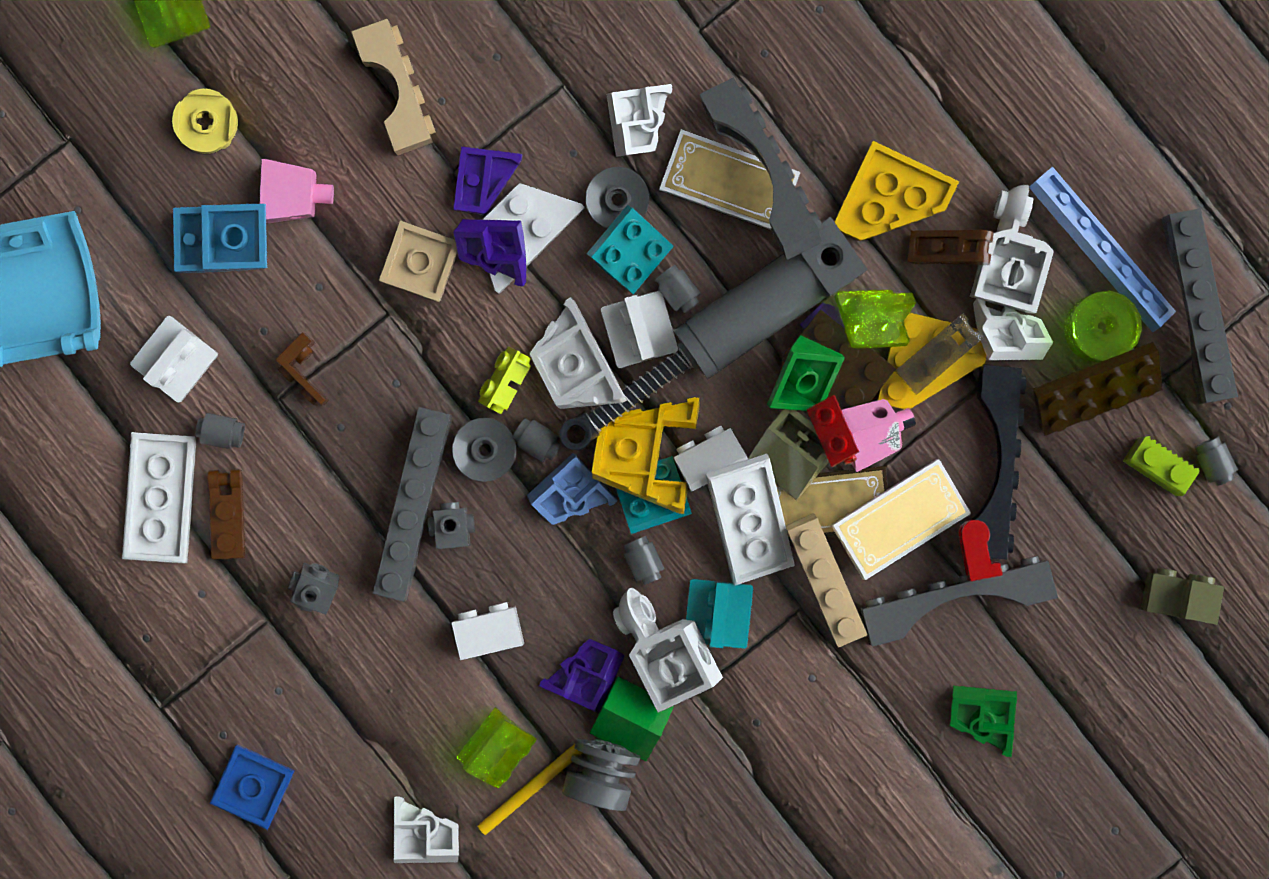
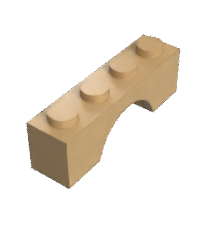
M388 19L351 31L365 67H376L385 70L397 82L399 89L398 103L393 113L384 121L395 153L401 155L433 143L431 134L436 133L430 115L423 116L420 104L425 103L419 85L413 86L409 75L413 74L414 70L408 55L403 57L401 55L398 45L403 44V40L398 26L391 27Z
M813 513L785 525L837 647L839 648L867 636V632L816 515Z

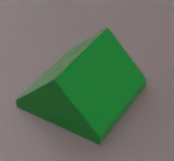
M800 335L790 349L767 406L776 409L807 411V409L827 399L845 357Z
M618 676L589 733L604 741L621 745L628 751L639 755L640 759L647 761L662 735L674 705L658 712L647 690Z

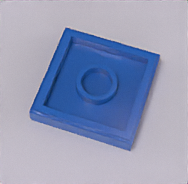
M237 744L209 804L268 830L295 770Z

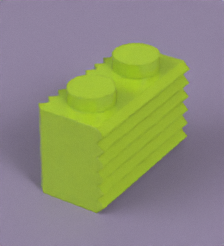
M1150 436L1138 437L1123 462L1175 496H1184L1199 474V468H1194L1193 464H1188V461H1183L1182 457L1172 454V450L1161 447V443L1151 440Z

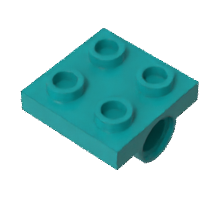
M627 205L587 252V255L626 290L634 294L674 245L636 210Z
M672 456L658 461L655 480L681 482ZM616 488L631 534L692 514L687 497L684 514H679Z

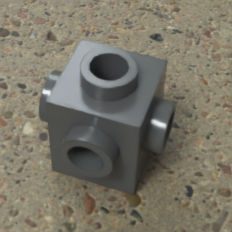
M459 502L440 504V510L433 511V517L428 518L430 537L435 536L436 549L471 546L469 533H475L473 514H468L467 508H460ZM450 519L456 522V529L454 531L449 530L447 527V522Z
M304 562L300 573L294 571L287 588L292 590L290 602L294 603L301 610L308 612L314 610L327 615L338 588L340 575L330 572L323 565L316 563L310 565Z

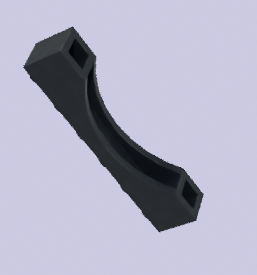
M982 365L979 367L977 399L985 409L993 426L997 443V467L988 498L972 520L982 521L989 528L990 538L987 545L990 558L1007 560L1008 553H1013L1014 534H1009L1010 521H1015L1017 511L1016 503L1012 502V492L1018 489L1019 471H1015L1014 466L1015 458H1020L1021 439H1017V427L1023 425L1024 408L1019 407L1020 394H1025L1026 376L1022 375V368Z

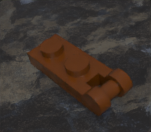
M988 230L911 231L907 262L912 264L990 265L991 254H988L989 243H993L994 232ZM971 242H977L975 252H970Z
M231 469L230 473L209 470L208 487L212 559L245 558L242 470ZM231 485L232 495H221V486Z

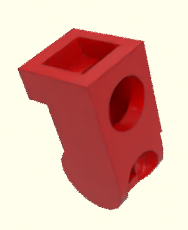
M979 520L965 521L959 529L960 547L968 581L1003 575L1000 562H991L987 545L990 538L989 528L984 522Z

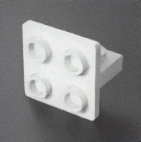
M660 291L639 297L637 295L624 298L625 301L601 308L618 368L678 351L665 301Z
M167 316L134 357L130 365L144 376L143 379L152 387L160 388L176 402H182L217 358L218 353L172 316Z

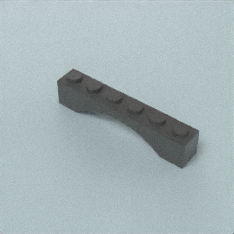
M733 77L699 94L703 108L717 134L728 137L746 147L759 159L767 170L773 185V206L769 223L773 236L785 258L788 260L822 243L819 233L823 229L822 223L816 212L809 213L805 206L809 201L802 187L795 188L791 181L795 177L788 162L784 161L781 163L777 156L780 153L778 144L772 135L766 136L763 130L766 128L764 119L758 110L752 111L749 104L753 102L746 87L742 86L739 88Z
M1201 208L1169 214L1161 219L1167 249L1177 274L1184 301L1191 344L1192 376L1198 404L1236 398L1238 393Z
M418 408L373 591L374 595L403 602L408 600L427 510L453 415L426 408Z
M1032 556L1019 560L1021 566L1008 568L1007 564H1002V576L968 581L966 574L958 576L959 582L947 585L946 580L927 584L928 590L916 593L915 588L896 592L897 598L885 601L884 596L866 600L867 606L861 607L860 612L869 645L873 647L903 639L911 627L927 612L942 603L959 597L996 595L1026 606L1056 599L1058 595L1049 561H1039L1038 556Z

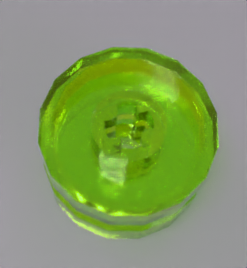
M1113 291L1096 292L1077 301L1068 311L1064 323L1065 339L1070 349L1081 359L1092 363H1100L1128 352L1138 344L1142 332L1141 316L1135 304L1125 295ZM1100 322L1106 326V331L1103 334V329H1098V323Z

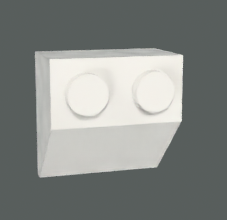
M719 426L704 434L707 440L697 446L692 440L676 449L679 455L673 458L691 492L708 484L706 473L748 460L731 428L724 431L722 426Z

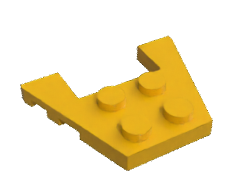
M689 398L687 402L672 405L671 402L660 404L659 408L641 411V408L630 410L629 412L626 411L622 414V417H617L615 422L611 421L608 427L604 426L601 428L600 436L597 437L592 467L593 479L676 513L684 514L688 489L687 482L655 480L663 427L696 429L700 406L699 398Z

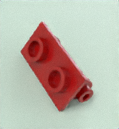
M835 395L807 409L831 467L842 461L845 464L856 461L855 455L859 453V449Z

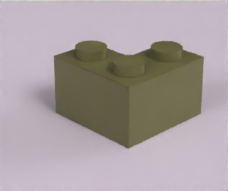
M1158 568L1157 574L1147 572L1140 610L1218 625L1224 586L1215 585L1216 578L1190 573L1188 580L1176 578L1177 571Z

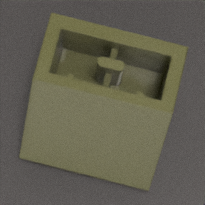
M783 409L772 422L748 458L749 460L767 454L770 458L776 485L796 501L829 463L813 424L796 410Z

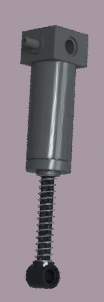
M829 217L822 222L823 229L819 231L822 243L788 260L784 254L780 255L689 318L685 323L675 328L673 331L680 341L677 344L679 351L677 353L674 352V355L670 358L667 357V360L664 362H660V365L657 367L653 366V370L650 372L646 371L644 376H639V379L632 381L630 386L625 385V389L622 392L627 401L598 405V408L594 411L591 410L589 414L582 412L577 417L567 420L560 429L562 443L572 450L586 448L592 440L600 436L601 428L604 426L608 427L611 421L615 422L617 417H622V414L626 411L629 412L630 408H636L637 403H643L644 398H650V394L653 392L657 393V389L663 388V385L667 382L670 383V380L673 378L677 379V376L680 373L684 374V371L688 368H694L695 371L700 369L706 379H710L718 371L723 370L823 299L827 300L867 271V268L833 219ZM821 253H832L835 256L836 264L834 266L825 265L821 260ZM574 425L581 426L585 431L584 440L578 444L571 443L567 437L568 429Z

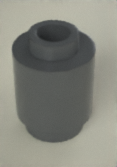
M676 265L670 267L655 279L659 284L658 290L675 312L682 310L685 314L700 303L697 299L701 294L685 271L683 269L679 270Z
M206 413L204 418L198 419L196 437H200V443L230 450L233 447L240 448L244 437L245 423L238 422L237 418Z
M526 418L520 423L512 437L518 443L517 447L542 463L547 458L553 460L561 447V444L557 442L560 437L558 434L535 420L529 421Z
M1219 436L1195 446L1198 453L1195 456L1208 483L1215 481L1216 485L1220 486L1235 478L1233 473L1238 468L1226 443L1221 442Z
M647 536L623 546L626 551L624 557L635 582L642 580L643 584L647 585L662 578L659 572L665 568L653 542L649 543Z

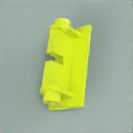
M508 346L506 351L501 352L495 362L496 370L491 379L486 380L480 389L481 397L478 402L499 414H502L504 409L508 410L517 393V390L511 388L508 384L510 380L519 385L522 384L531 367L529 365L531 358Z

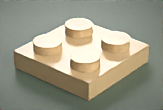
M400 221L379 281L440 302L458 253L455 240Z

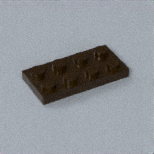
M1151 342L1033 388L1039 427L1044 436L1063 431L1069 426L1091 420L1100 414L1122 408L1128 403L1144 397H1150L1162 391L1159 351L1154 342Z

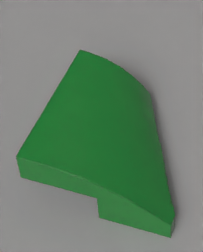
M953 686L950 726L961 732L970 733L975 740L982 744L988 742L1001 749L1002 755L1012 757L1017 691Z

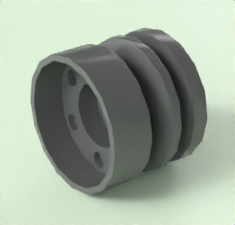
M576 739L574 748L586 753L587 756L572 754L571 761L583 767V771L567 772L562 794L597 807L626 811L631 788L620 783L619 780L620 778H635L636 772L623 765L638 766L640 756L612 742L599 739Z

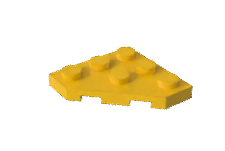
M872 141L834 222L843 234L858 241H863L944 212L959 181Z
M899 310L886 360L896 370L879 390L877 401L884 399L889 402L891 407L903 410L906 408L911 409L985 364L987 355L981 343L978 329Z

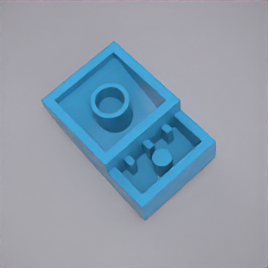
M266 204L201 205V207L173 208L175 272L208 273L267 268Z

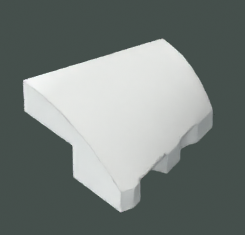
M671 84L607 94L616 157L655 151L659 138L658 128L663 124L665 113H663L667 95L672 92Z
M976 298L973 303L976 325L981 343L989 360H1043L1053 341L1041 319L1031 315H1022L1008 307H1004L1002 312L986 307L985 300Z
M394 797V863L458 862V824L446 818L436 817L433 812L425 808L419 809L405 802L402 797Z

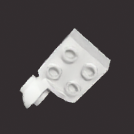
M1020 185L1008 192L1001 190L993 217L1000 219L997 232L993 236V243H989L990 265H978L970 297L1033 314L1037 313L1054 250L1044 241L1018 233L1019 226H1026L1033 204V198L1028 197L1029 185Z
M629 588L624 593L619 607L613 611L614 619L621 632L625 635L632 633L637 642L629 656L658 712L714 687L723 678L694 621L682 619L659 630L655 623L656 614L648 598L641 595L634 588Z

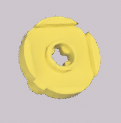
M197 89L188 93V96L184 97L176 105L172 124L174 132L184 145L197 153L210 154L225 149L231 144L237 131L238 118L232 103L219 92L211 89ZM204 113H209V118L214 119L213 125H209L207 130H203L202 125L197 124V119L203 118Z

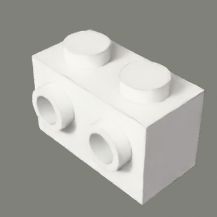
M505 602L489 606V613L477 615L476 610L457 614L459 620L453 621L452 627L460 660L523 646L524 640L516 606L508 608V604Z

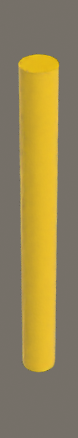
M575 743L477 825L480 831L487 835L571 764L572 754L581 755L582 752L574 748Z

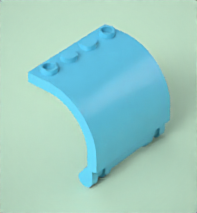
M75 211L1 224L0 367H3V364L62 353L65 355L75 354L76 350L86 348L87 351L97 350L101 329L98 290L89 249Z

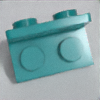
M700 579L690 580L686 620L695 622L706 645L715 648H723V646L747 648L753 586Z

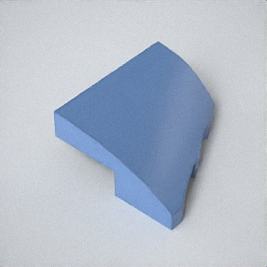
M574 453L527 495L531 505L552 525L566 521L572 515L581 516L590 513L589 509L606 503L611 506L618 501L602 482L593 479L592 471Z

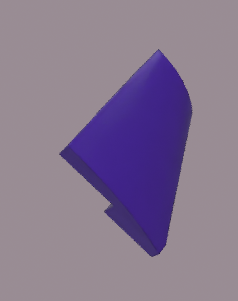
M463 219L453 232L459 260L470 265H478L494 276L500 272L515 279L514 285L524 286L526 283V250L521 220Z
M589 639L579 647L576 655L568 657L560 664L562 667L549 679L544 678L539 686L599 713L625 655Z

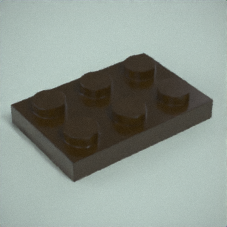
M819 310L801 333V336L832 349L845 357L828 394V397L835 395L839 406L843 409L870 403L896 370L894 366L822 310ZM790 349L781 359L784 363L787 359Z

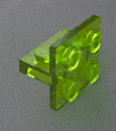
M134 0L152 48L199 33L211 27L202 0Z
M890 289L838 291L834 296L852 348L907 346L910 342L903 321L916 304L913 293H893Z
M495 707L456 758L464 764L463 769L467 773L495 788H500L510 778L512 771L519 762L528 755L537 739L529 732L520 728L502 710Z

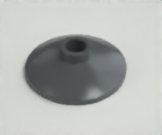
M625 167L607 168L599 172L591 180L587 188V209L594 221L608 229L627 205L644 217L649 206L647 185L640 175L633 170ZM616 194L624 198V202L619 206L614 205L611 201L612 197Z
M478 418L466 423L457 432L453 441L452 453L456 466L465 476L476 481H493L502 477L511 468L516 456V443L512 438V433L504 424L490 418ZM482 444H488L491 447V452L488 456L480 454L479 448Z

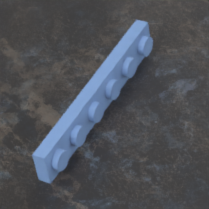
M1053 167L1029 186L1058 223L1067 231L1152 332L1160 328L1176 312Z

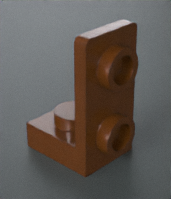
M302 332L275 359L281 364L278 371L290 382L296 379L304 387L300 391L301 394L314 405L318 401L321 405H325L329 400L294 366L296 362L300 365L304 363L314 352L311 347L315 342L306 333Z

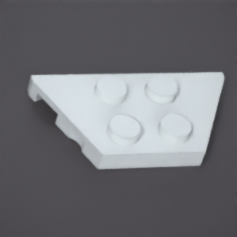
M519 183L483 220H521L527 267L585 207L581 203ZM500 272L495 276L490 274L495 291L498 294L514 280Z
M571 297L568 298L563 304L565 309L557 321H552L545 330L544 337L536 343L530 352V356L555 405L560 409L627 401L576 302Z

